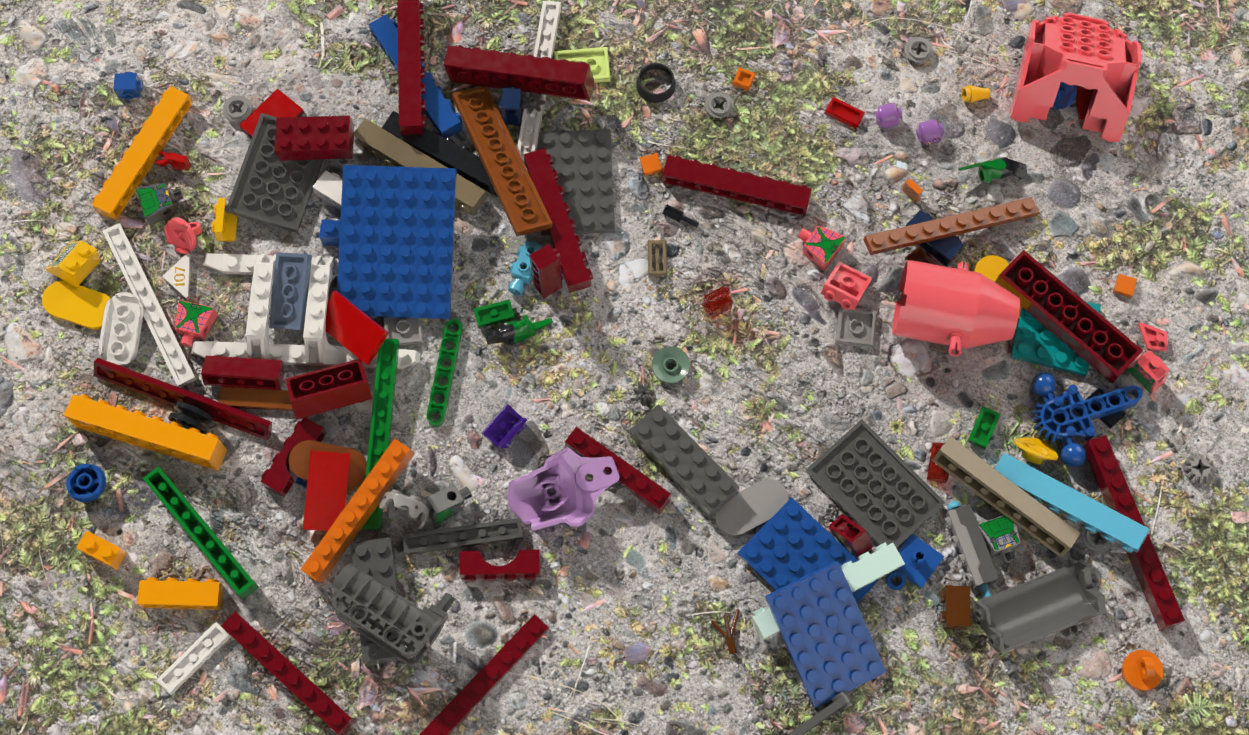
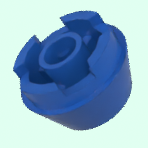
M93 464L76 466L66 480L68 493L73 499L80 502L98 499L104 493L106 486V476L103 470Z

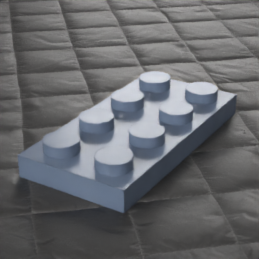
M276 252L269 328L304 331L312 255Z

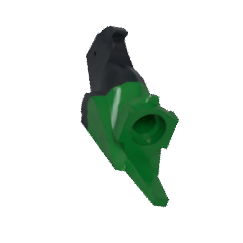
M998 157L958 168L959 171L979 167V179L987 184L992 179H1003L1011 174L1019 177V180L1024 179L1027 175L1026 164L1008 159L1007 157Z
M525 315L522 320L504 323L501 328L488 332L484 337L488 345L505 343L508 346H512L536 335L537 330L553 323L552 318L532 323L528 315Z

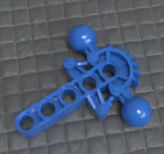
M1039 373L1032 379V390L1035 394L1043 397L1045 404L1037 403L1035 406L1037 410L1032 412L1033 416H1035L1032 418V422L1036 423L1033 430H1040L1037 435H1044L1043 441L1050 439L1051 445L1055 441H1061L1064 447L1061 451V459L1064 464L1069 467H1079L1085 462L1086 451L1081 445L1074 442L1073 436H1079V438H1084L1086 441L1091 440L1096 434L1092 420L1136 406L1142 398V390L1138 386L1131 385L1083 400L1078 387L1070 385L1067 391L1062 394V397H1055V378L1048 373ZM1127 394H1133L1135 399H1130ZM1109 399L1115 400L1117 405H1112ZM1067 400V406L1063 407V401ZM1091 405H1096L1099 411H1094ZM1073 411H1078L1081 417H1076ZM1054 417H1060L1063 423L1056 422Z

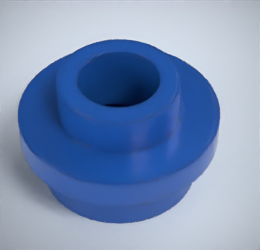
M894 570L887 575L886 583L890 589L900 590L906 584V577L903 572ZM893 577H899L900 582L898 584H894L892 582Z

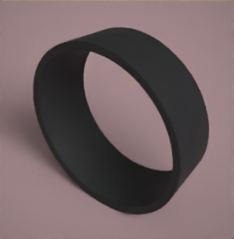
M652 63L646 65L640 71L636 88L644 100L660 103L668 100L673 95L676 83L673 72L669 67L660 63ZM659 69L667 72L672 77V84L665 92L658 94L650 93L642 87L640 77L649 70Z

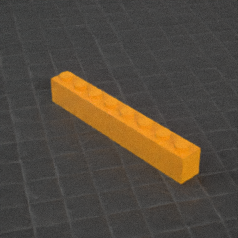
M172 86L162 94L160 102L153 108L149 119L143 123L141 131L133 138L131 146L124 152L119 164L114 167L112 175L104 182L100 193L94 197L92 206L97 213L114 221L118 219L135 193V188L139 187L158 158V152L163 150L192 106L193 102L189 94Z

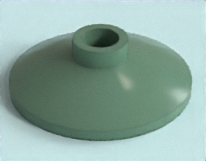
M664 347L657 351L652 359L654 375L665 383H676L683 380L690 369L689 357L683 350L677 347ZM673 365L674 369L670 370L667 366Z

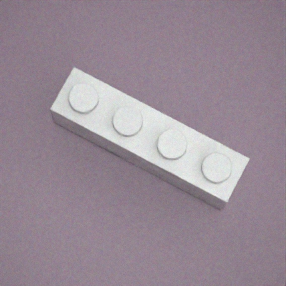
M325 170L313 185L315 195L341 210V177L334 172L330 173Z

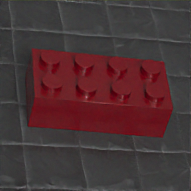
M350 115L276 118L275 153L280 161L353 159L354 123Z
M360 359L285 379L296 420L372 399L368 380Z

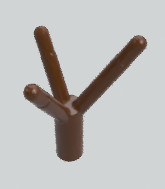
M736 609L731 630L727 614L723 616L726 632L714 620L711 621L714 627L726 638L729 655L737 653L733 635L740 613L739 609Z

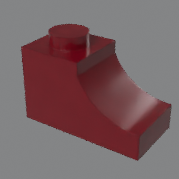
M843 514L828 526L830 531L846 546L847 550L856 557L874 547L867 531Z

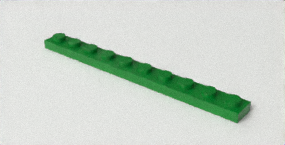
M386 338L378 350L365 479L390 445L399 339ZM380 504L361 530L381 531L383 510L379 508Z

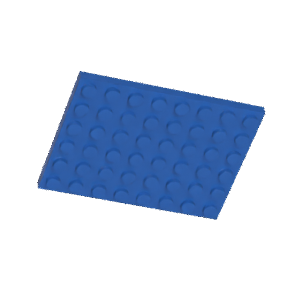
M343 165L337 291L369 317L450 320L457 169Z

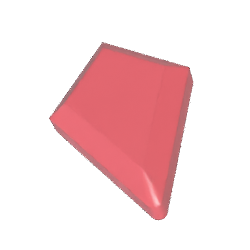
M1139 322L1138 327L1147 350L1167 351V332Z

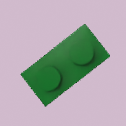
M510 299L473 309L478 329L515 319Z
M982 406L967 442L985 450L1001 414Z

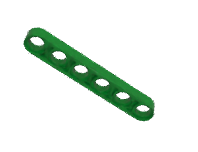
M457 319L448 320L444 328L426 415L427 421L432 427H439L445 421L463 332L462 324ZM452 324L459 326V330L455 333L449 331V326ZM447 342H454L456 344L453 350H447L445 345ZM445 359L452 361V365L448 368L441 366L442 361ZM441 377L448 379V383L445 386L438 384V380ZM437 395H442L445 397L443 403L437 404L434 402V398ZM432 414H440L441 419L438 422H432L430 420Z

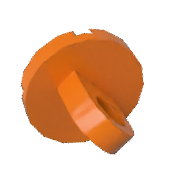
M1136 650L1129 653L1121 665L1124 681L1138 691H1148L1155 688L1161 682L1164 675L1160 659L1154 653L1147 650Z

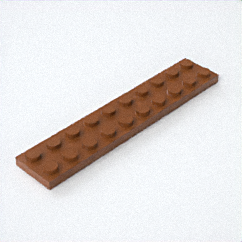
M482 86L452 93V99L516 237L552 228L553 223L488 87Z

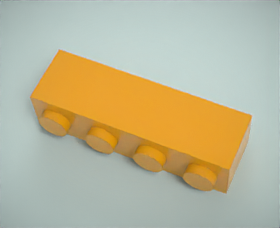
M148 577L146 580L139 581L137 604L142 608L222 610L224 586L217 579H206V582H198L199 580L194 578H187L186 581H179L177 578H167L166 581H159L158 578Z

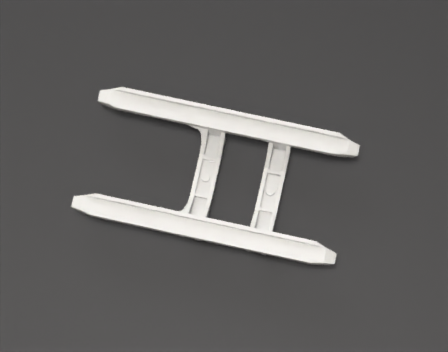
M207 253L204 256V266L223 274L253 275L245 334L247 343L195 341L192 344L191 353L202 358L218 355L222 357L282 360L283 365L326 367L359 359L347 348L330 344L326 336L325 322L329 287L333 279L338 278L339 258L312 257L303 333L304 345L269 344L268 319L276 254L269 256L265 254ZM399 349L398 370L420 363L419 352ZM378 352L370 365L362 362L363 368L376 369Z

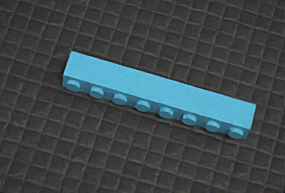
M1003 453L995 467V470L1035 500L1048 505V509L1056 514L1061 512L1067 515L1066 519L1076 524L1077 522L1084 524L1086 530L1092 533L1097 531L1103 534L1102 538L1111 543L1116 541L1122 544L1121 548L1127 552L1132 553L1135 551L1138 553L1149 533V528L1006 453Z

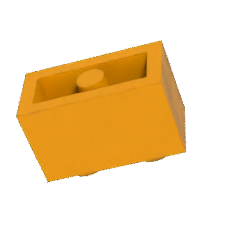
M87 530L76 547L87 556L115 570L118 569L127 554L122 548Z

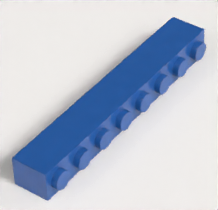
M386 14L368 25L372 36L398 73V25L394 19L391 20ZM425 70L426 76L422 78V83H425L426 94H423V99L426 100V110L423 111L439 135L443 138H450L462 131L461 123L463 120L459 113L455 114L452 110L453 105L450 100H446L443 97L444 92L439 85H435L433 75Z

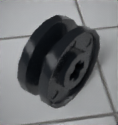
M176 401L173 407L180 414L170 413L168 419L171 422L181 424L182 428H196L201 431L200 433L206 435L208 429L201 423L211 424L213 417L193 405Z

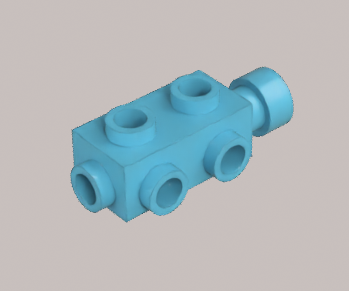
M526 241L524 246H520L517 254L518 259L512 263L510 268L512 278L514 279L508 287L510 293L521 296L524 291V284L530 285L533 278L529 255L543 247L541 244L534 241Z

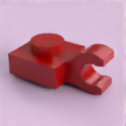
M164 151L158 152L160 157H164L163 160H155L158 166L164 167L170 164L176 170L181 171L184 169L189 171L191 163L187 156L169 152V154Z

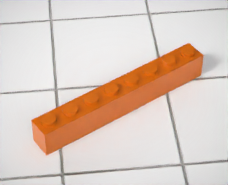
M394 438L300 570L320 583L324 582L380 504L384 493L390 490L415 455L410 448Z

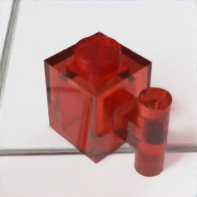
M722 286L704 296L703 309L707 314L710 313L712 318L732 308L733 300L729 295L731 293L730 289Z

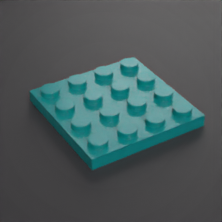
M1085 301L1098 313L1100 312L1101 305ZM1024 308L1021 309L1010 358L1086 377L1089 364Z

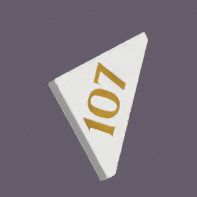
M189 253L162 276L186 300L190 299L191 256Z

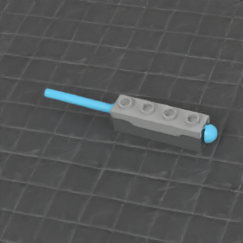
M952 501L947 506L948 512L945 515L944 524L951 531V542L953 547H957L959 552L958 560L960 565L965 568L967 584L971 585L973 590L979 588L984 598L991 596L988 585L996 583L999 577L971 505L962 506L960 502Z

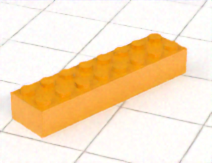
M73 394L64 413V416L77 428L219 471L227 452L223 442L215 434L207 433L205 435L200 433V430L192 427L185 429L179 423L171 422L169 424L157 416L152 418L146 417V414L135 410L133 413L121 405L116 407L110 406V403L99 399L97 402L85 394L80 396Z

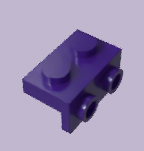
M506 404L481 434L496 448H507L513 442V436L524 430L527 419L521 417L509 404Z

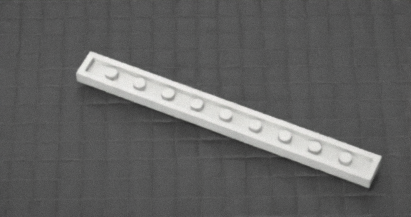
M543 1L534 57L553 58L561 2ZM527 92V95H526L527 98H530V93H529V92ZM542 94L540 100L545 101L546 95ZM539 105L540 112L534 108L531 114L528 112L529 108L524 109L517 150L524 164V154L537 150L544 105Z
M118 223L103 230L133 295L137 296L143 304V316L177 386L181 388L197 380L122 225Z

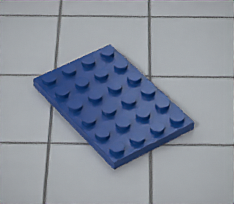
M792 497L737 552V555L775 591L837 561L842 566L849 561H852V563L858 561ZM878 579L852 593L856 603L879 581Z
M833 562L764 596L814 708L830 701L842 691L848 692L886 673L839 562Z

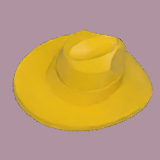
M1014 439V443L1022 449L1021 457L1031 463L1042 465L1047 459H1058V454L1053 447L1041 439Z

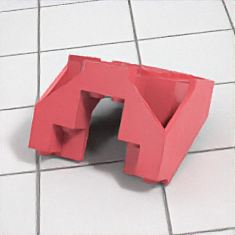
M1068 12L1064 13L1063 17L1060 18L1055 15L1046 17L1042 22L1033 20L1024 46L1010 109V119H1014L1017 122H1029L1031 117L1046 121L1050 107L1053 108L1060 83L1064 82L1071 86L1078 85L1083 86L1085 89H1094L1082 129L1100 132L1101 139L1108 142H1120L1130 114L1138 71L1142 61L1141 44L1136 40L1133 42L1127 39L1128 35L1119 29H1111L1109 23L1102 19Z

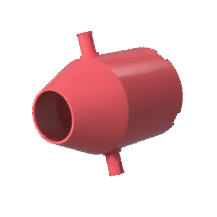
M906 260L899 285V290H902L901 299L896 301L892 334L894 336L950 346L949 354L953 356V351L955 350V357L961 355V348L967 349L1007 341L1013 338L1020 310L1019 297L983 274L969 271V264L966 262L965 268H963V262L957 264L956 269Z

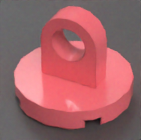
M179 217L170 219L164 228L168 243L170 245L173 244L175 246L174 250L181 254H188L194 250L197 244L196 236L202 233V227L199 222L187 223Z

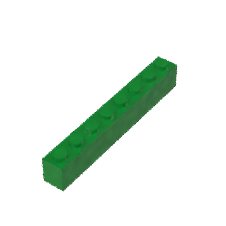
M159 466L143 478L238 596L245 600L259 588Z

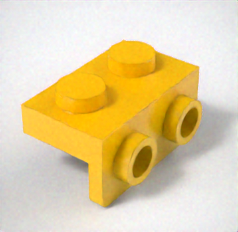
M218 198V202L214 204L213 214L216 215V219L212 221L211 231L215 234L216 241L235 242L238 216L226 213V198Z

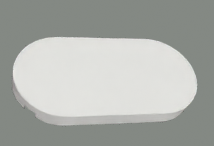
M120 292L107 301L98 348L99 355L103 360L122 367L131 364L137 356L144 314L141 300L131 293Z

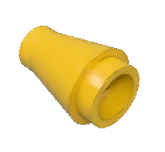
M967 85L962 88L961 97L963 102L967 103L989 99L990 90L989 88Z

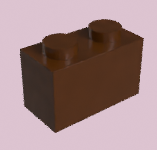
M945 585L942 591L939 592V602L943 603V611H940V623H943V629L968 630L971 627L970 586Z

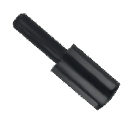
M668 204L664 207L663 215L678 222L682 220L695 227L699 226V222L685 216L684 212Z

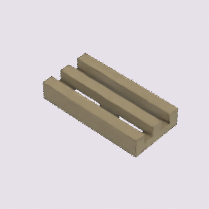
M648 240V277H667L666 240ZM652 245H655L656 271H652ZM659 245H663V271H659Z

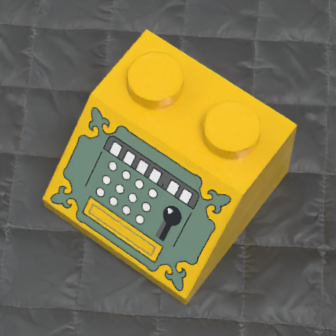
M82 240L71 242L48 265L46 271L77 288L101 262L98 250Z

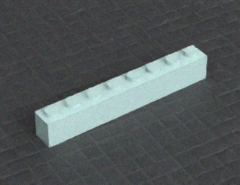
M885 542L875 548L876 552L870 554L868 551L858 557L859 561L855 563L849 561L841 566L852 593L905 564L894 543L887 545ZM762 607L753 612L755 616L750 620L762 641L780 632L770 608L765 610Z

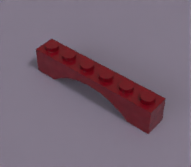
M575 427L564 441L565 448L569 447L580 457H612L620 475L618 482L657 514L660 515L670 502V492L578 427ZM605 467L604 472L611 473L612 469Z

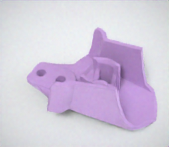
M566 447L546 459L544 466L509 482L508 506L518 518H521L524 524H531L532 531L563 522L571 527L582 526L594 515L596 498L609 486L616 483L620 475L612 457H580L569 447ZM605 467H610L612 472H604ZM588 473L593 475L594 478L592 480L587 478Z

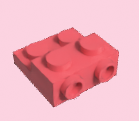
M838 262L825 282L821 294L824 295L826 300H834L840 303L842 308L855 311L863 294L870 285L872 277Z

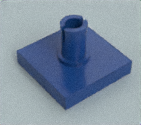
M912 534L898 551L905 564L896 570L903 572L907 580L921 589L944 556Z

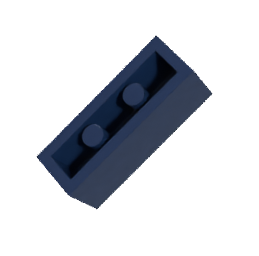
M919 210L906 226L933 219L928 213ZM957 236L918 244L946 267L955 259L964 246Z

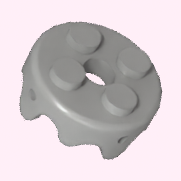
M394 489L391 492L384 493L379 506L382 510L387 507V518L390 520L395 519L398 515H402L408 523L418 518L417 527L420 529L423 528L430 513V509L421 503V498L414 495L408 497Z

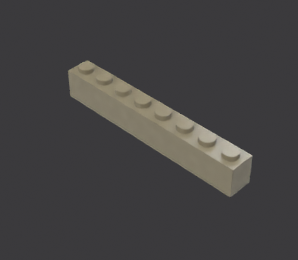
M366 118L354 132L355 145L362 150L366 149L374 158H381L388 166L447 168ZM457 174L455 204L460 206L463 212L471 213L475 216L487 199L486 191Z
M950 436L932 459L934 463L1062 558L1072 548L1081 534Z

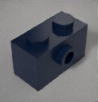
M515 87L503 88L502 99L499 100V110L502 112L505 125L521 126L523 115L521 89Z

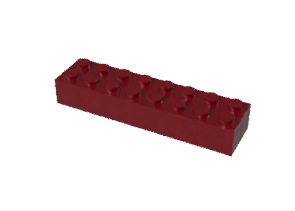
M448 46L443 64L453 83L487 86L498 89L515 87L521 89V92H533L590 101L595 83L590 65L583 61L571 62L566 59L556 60L549 57H534L530 54L502 53L497 50H481L477 47Z
M1025 250L999 274L995 283L1019 297L1022 308L1112 384L1143 351Z

